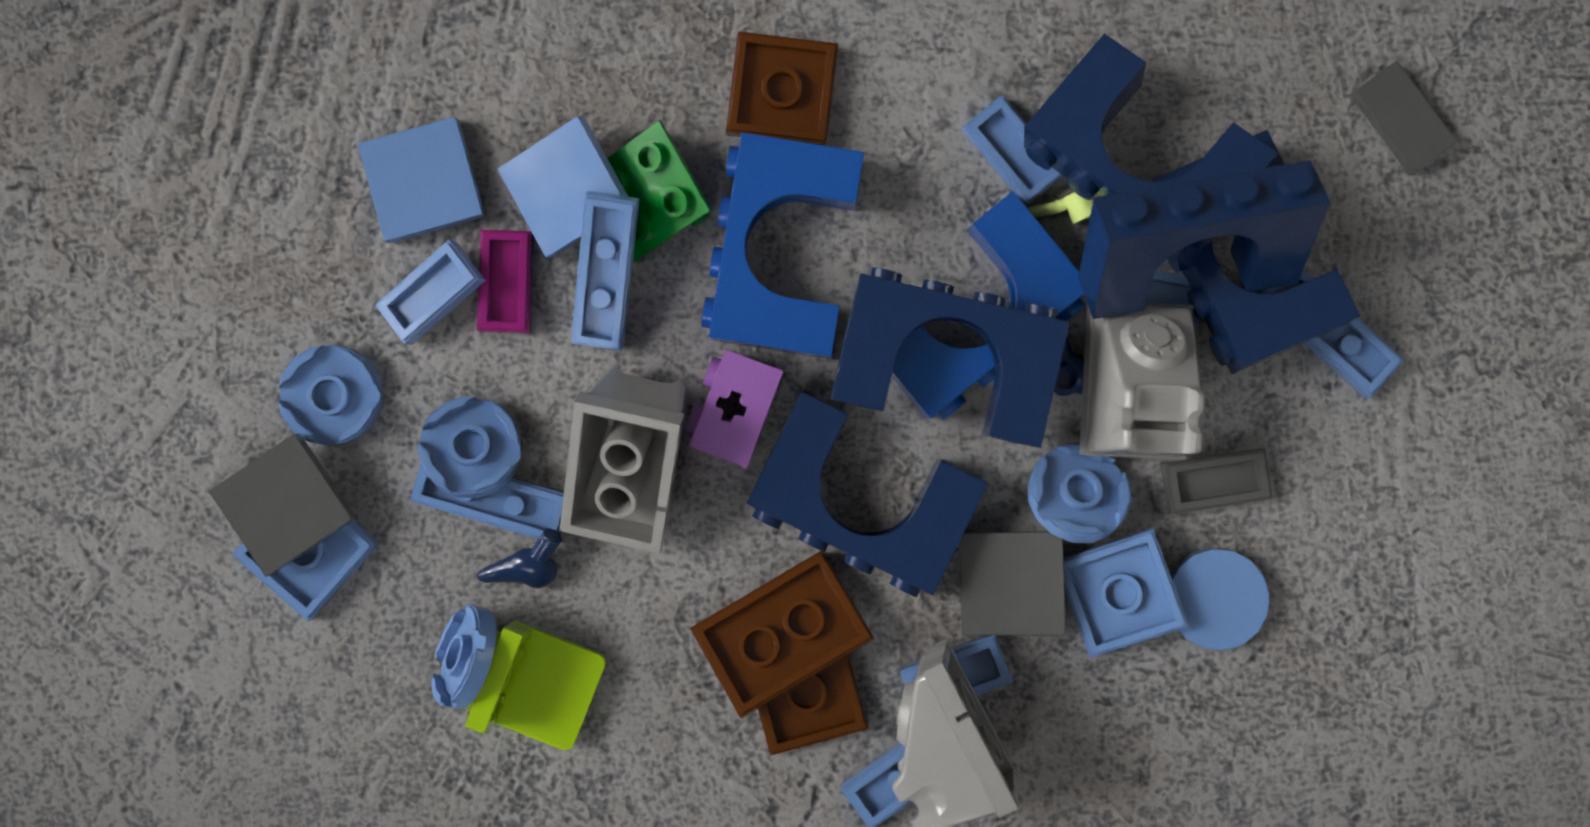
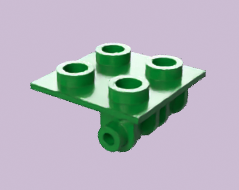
M662 121L656 122L607 158L628 197L640 198L633 262L639 260L692 224L695 227L710 218L709 212L712 211L710 205L703 196L695 178L690 173L686 162L682 159Z

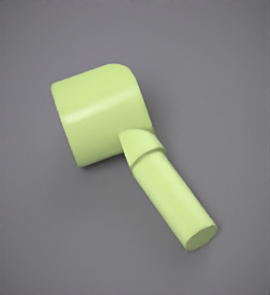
M1074 192L1063 199L1055 200V202L1027 206V209L1035 218L1055 215L1067 210L1074 225L1090 218L1093 198L1086 200Z

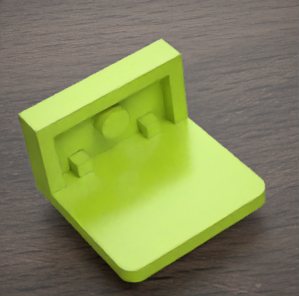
M514 620L505 626L502 632L496 631L492 663L481 690L475 700L465 708L470 710L464 727L484 734L494 724H498L555 748L569 750L576 743L606 667V658L601 653Z

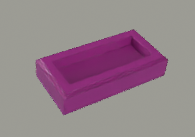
M480 230L479 272L486 281L478 287L477 331L531 334L534 235L531 231Z

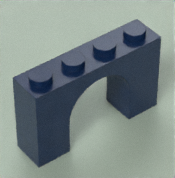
M1106 34L1102 35L1024 126V148H1026L1028 157L1039 167L1045 170L1053 168L1066 177L1070 188L1086 200L1105 195L1272 167L1278 152L1233 122L1193 169L1180 177L1166 181H1145L1134 178L1120 170L1107 155L1102 141V134L1109 123L1142 86L1146 62ZM1216 236L1189 244L1167 259L1173 262L1179 259L1190 267Z
M1268 130L1253 135L1278 152ZM1279 152L1272 167L1285 165ZM1202 158L1159 176L1152 181H1166L1180 177L1193 169ZM1212 241L1190 267L1179 259L1176 262L1168 260L1176 273L1182 272L1185 278H1187L1190 285V290L1187 291L1189 305H1194L1193 313L1198 319H1205L1212 334V337L1209 338L1212 353L1220 365H1227L1231 375L1343 327L1361 316L1337 269L1284 292L1259 294L1251 291L1247 292L1225 276L1215 259Z
M1308 160L1094 197L1078 277L1092 318L1097 319L1145 310L1152 279L1159 266L1183 247L1214 236L1235 235L1230 253L1247 292L1298 283L1331 204L1312 161Z
M872 268L870 275L860 273L830 400L875 411H884L895 359L904 339L921 325L936 321L955 322L970 328L983 339L991 352L994 362L995 378L982 436L1041 448L1070 322L1056 319L1057 310L1046 306L1026 304L1025 311L1004 307L1006 298L990 293L975 292L974 298L970 299L953 295L954 286L943 282L923 280L922 287L901 283L903 275L887 269Z
M801 392L746 503L755 508L752 517L776 529H780L782 523L785 522L801 530L798 537L800 541L820 551L825 552L830 544L847 553L844 562L871 575L875 567L893 575L890 584L907 594L917 597L920 590L934 595L988 483L942 460L936 459L914 506L903 520L891 528L878 532H861L850 529L838 522L829 513L823 503L820 492L822 467L848 414Z

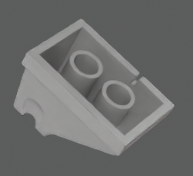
M1146 303L1145 310L1093 319L1087 304L1080 455L1186 460V455L1197 454L1202 451L1203 433L1199 430L1198 419L1200 414L1204 412L1205 395L1202 391L1193 322L1194 305Z
M615 364L587 392L579 391L573 405L560 522L561 532L660 554L665 540L684 414H682L686 388L684 380L678 379L674 383H663L627 375L620 372L619 365Z
M945 639L930 646L928 652L920 659L915 680L904 685L896 725H898L896 740L905 747V753L898 762L900 775L894 781L892 788L899 802L912 801L918 806L919 812L914 818L909 820L912 827H955L993 814H997L998 818L1018 810V773L951 645Z

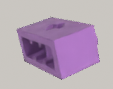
M725 349L722 359L713 356L703 380V385L710 388L704 407L697 404L694 405L684 433L692 435L689 447L748 468L784 371ZM737 392L741 394L740 404L747 407L744 416L735 415L732 421L728 422L724 420L725 410L719 407V402L722 398L731 399L733 393Z

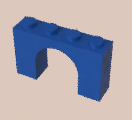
M741 132L739 147L730 146L727 158L726 176L734 178L731 197L722 196L719 208L718 227L726 228L723 248L714 246L711 257L709 276L718 278L715 298H705L701 327L710 328L708 337L711 340L831 359L840 306L784 297L765 288L754 277L748 266L747 243L757 221L766 212L782 204L800 202L854 211L864 152Z
M1013 191L968 228L967 232L1003 275L1009 291V308L1025 311L1026 304L1046 306L1057 310V319L1066 321L1085 306V303L1080 298L1084 292L1078 278L1079 271ZM921 325L909 333L902 342L895 359L892 378L926 419H931L934 415L938 414L944 420L966 402L961 393L976 381L982 388L988 385L995 378V369L991 352L986 344L975 348L951 347L933 338Z

